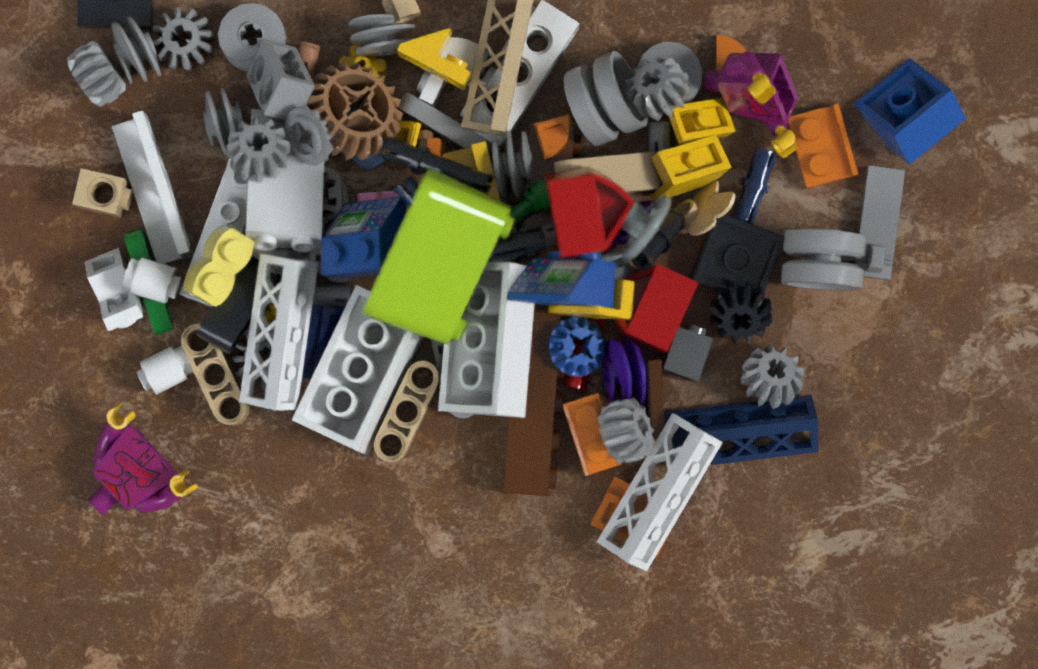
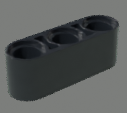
M253 256L250 257L244 268L235 274L234 285L228 297L217 307L212 306L196 333L198 337L227 354L232 352L250 326L259 260ZM270 272V280L274 287H276L281 274L275 275Z

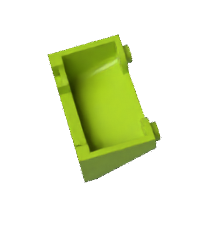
M429 168L362 313L376 320L446 345L449 344L451 339L458 341L467 323L461 316L498 237L506 239L515 218L508 216L512 206Z

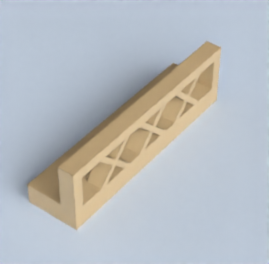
M488 0L461 128L505 137L534 0H517L515 11L504 19L495 8L496 0ZM494 14L499 22L491 26ZM513 19L512 28L510 30L506 23ZM500 27H503L509 36L508 47L495 55L487 43L488 36ZM486 50L491 58L483 63ZM503 56H505L504 66L499 61ZM495 63L502 73L500 84L487 91L479 79L483 69ZM479 86V88L483 92V95L475 99L477 88ZM498 91L497 99H496V103H495L494 100L492 99L491 95H493L494 93H496V92ZM485 99L489 101L494 109L491 125L471 121L473 107Z

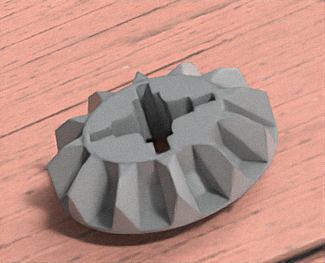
M307 105L295 108L289 112L285 121V132L292 151L301 161L308 165H319L329 160L328 154L334 150L329 141L333 134L327 131V121L320 119L319 111L311 110ZM311 132L312 137H311L310 140H307V137L309 136V133Z

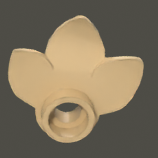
M715 180L699 190L693 200L687 199L682 201L675 207V210L681 212L685 218L684 227L678 233L685 234L688 232L692 236H698L711 230L716 225V218L723 217L731 209L735 202L736 194L734 192L718 193L719 183Z

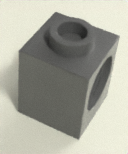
M686 323L684 328L678 327L668 349L662 371L698 382L713 338L705 336L707 330Z

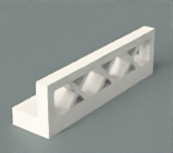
M142 110L132 114L134 119L114 125L112 129L156 262L167 265L194 255L149 117Z
M260 254L239 399L240 403L271 410H297L318 262ZM272 264L283 266L282 280L276 287H274L270 280ZM272 301L277 309L276 320L269 325L264 314L265 307ZM267 338L272 350L271 357L264 362L259 354L260 343ZM260 376L263 377L267 384L265 399L253 396L255 380Z
M672 413L652 447L651 454L647 455L598 538L597 543L627 563L647 571L723 442ZM680 426L689 431L690 434L684 444L673 449L671 439L678 427ZM666 461L667 473L663 479L654 482L652 471L657 463ZM647 493V507L643 512L635 514L634 502L636 498ZM628 525L629 537L624 546L620 548L611 541L620 527Z

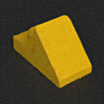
M451 28L400 43L397 49L399 57L461 90H465L471 78L470 71L466 70L467 63L450 54L446 58L441 57L452 35Z
M723 97L686 103L684 108L676 107L673 109L672 117L669 116L679 145L712 135H717L718 138L727 137L736 132Z

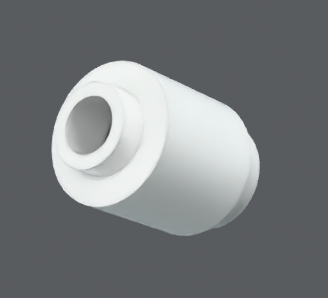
M132 258L124 276L123 287L131 289L132 294L166 304L169 297L176 298L182 278L176 276L177 268L146 258H141L140 261Z
M182 345L175 349L170 346L140 361L142 369L137 371L146 391L153 389L156 395L187 380V375L193 373Z

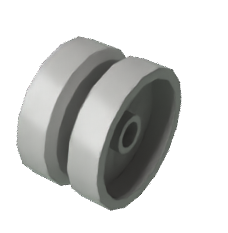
M616 51L596 58L593 68L582 64L566 71L564 75V89L573 117L582 133L594 146H601L617 139L619 129L624 133H632L646 127L648 123V117L644 118L639 115L627 99L626 93L628 89L625 81L634 77L633 71L625 58Z
M834 229L786 230L784 232L783 251L788 255L806 258V260H790L784 263L781 270V284L819 290L854 291L863 289L864 270L855 264L841 261L858 260L865 256L866 236Z

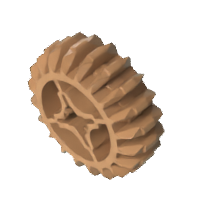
M344 61L338 64L336 68L330 65L325 68L323 73L320 72L312 80L315 87L306 105L311 110H318L320 119L327 121V131L333 134V137L329 140L334 149L332 156L343 151L346 161L352 159L355 154L360 161L366 159L369 154L374 157L379 155L384 149L383 147L387 139L395 137L400 130L398 122L401 121L403 113L398 110V107L400 106L401 99L391 97L395 86L386 87L383 84L385 75L378 78L372 75L373 66L367 68L366 71H362L359 62L349 68ZM356 106L359 107L356 112L353 111L349 116L346 115L349 110L352 111Z

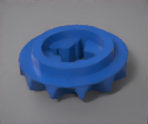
M570 317L561 321L553 329L549 339V354L552 362L561 372L577 377L586 376L599 368L602 358L607 355L604 351L606 338L602 336L599 330L600 325L594 324L586 317ZM571 337L576 340H582L587 337L583 345L586 355L582 353L571 355L575 347Z

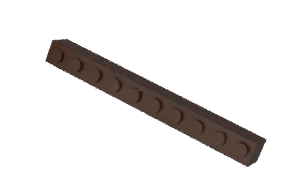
M530 121L529 148L533 159V177L531 180L526 178L525 194L527 193V187L538 179L545 183L544 174L554 173V162L580 157L581 135H574L575 125L571 124L570 136L564 148L553 158L544 161L534 129V124L539 122ZM550 208L545 212L542 210L538 213L531 212L523 218V228L526 227L528 230L553 222ZM557 245L547 247L544 251H537L531 257H527V255L520 256V264L527 266L532 258H548L549 251L559 252ZM534 304L525 418L509 417L503 493L548 496L549 489H556L557 467H551L550 462L551 452L559 451L560 430L553 429L554 415H561L563 393L556 392L557 377L564 378V373L551 360L549 339L553 329L565 319L561 318V315L548 313L549 305Z

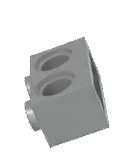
M266 39L262 40L246 77L263 115L273 121L282 122L286 120L290 111L306 106L315 85L296 47Z

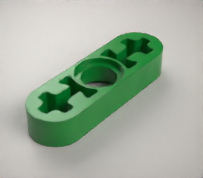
M143 228L124 233L130 259L133 258L140 261L141 258H146L154 261ZM143 297L155 334L159 335L174 330V323L168 303L164 304Z

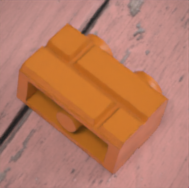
M598 393L562 405L584 476L621 465V463H617L614 460V457L608 455L607 447L602 444V435L598 432L601 428L598 416L601 415L603 407Z

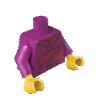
M750 51L731 53L727 56L721 71L710 69L707 72L705 89L721 93L731 113L764 121L773 136H777L771 141V145L781 158H786L796 150L795 135L790 129H787V122L797 101L798 94L781 54L752 53Z
M119 402L107 413V423L97 441L93 456L95 468L92 473L102 486L88 498L90 504L101 515H104L117 502L127 511L135 509L140 513H148L167 509L183 496L197 490V483L190 487L184 483V476L189 473L188 470L178 473L135 426L128 425L136 415L132 411L126 418L123 417L119 412V408L123 403Z

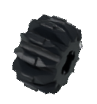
M749 280L743 287H738L732 281L729 290L720 287L717 291V298L712 299L710 303V311L712 313L710 322L712 327H718L720 338L731 335L733 344L739 338H744L750 344L753 340V335L763 338L766 327L772 323V313L770 312L772 310V301L770 298L765 297V291L762 286L751 290Z

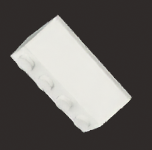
M510 262L486 263L461 316L467 323L459 340L451 339L448 345L444 344L438 411L525 418L534 304L507 301V293L524 271L526 265Z
M356 285L292 420L368 456L375 437L424 336L363 314L362 311L371 291Z

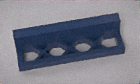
M812 395L797 396L788 405L781 402L779 407L774 410L769 401H765L759 407L758 401L665 412V424L671 414L674 413L720 441L731 440L736 443L730 450H718L710 465L819 452L818 417ZM680 426L678 427L671 439L673 449L684 444L690 434L689 431ZM809 431L808 441L793 442L788 439L795 432ZM760 436H769L773 439L766 446L757 447L752 444Z

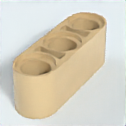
M657 152L554 162V172L587 166L594 168L614 180L628 194L657 191L662 186V181L651 159Z
M200 324L190 325L181 336L182 348L213 415L219 422L225 425L235 426L241 424L249 415V404L240 403V413L233 419L225 418L221 410L223 403L227 399L235 398L239 402L241 386L225 352L210 343L203 351H194L190 342L192 336L197 333ZM220 365L225 372L224 379L218 385H210L206 379V372L211 366Z
M418 361L412 364L400 384L374 441V451L383 461L398 462L404 458L411 446L440 382L439 372L430 362ZM420 368L429 369L434 377L433 383L424 389L417 388L413 384L412 379L415 371ZM409 401L416 405L418 413L413 421L406 423L400 421L397 417V408L401 403ZM388 435H395L401 440V450L395 456H387L381 450V442Z

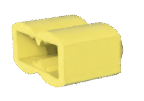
M222 225L217 227L205 242L202 258L195 262L188 271L184 281V291L206 304L214 307L220 305L233 288L235 274L248 263L253 252L254 241L233 228Z

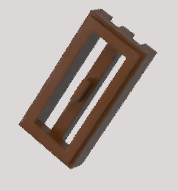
M648 360L645 362L646 415L650 417V424L654 429L652 436H659L665 426L661 360Z

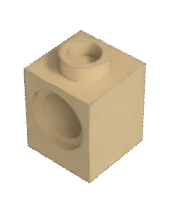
M81 168L72 205L79 209L121 218L123 210H129L133 189L128 188L130 182L125 178ZM103 185H111L114 192L112 199L104 204L98 203L96 200L97 190Z

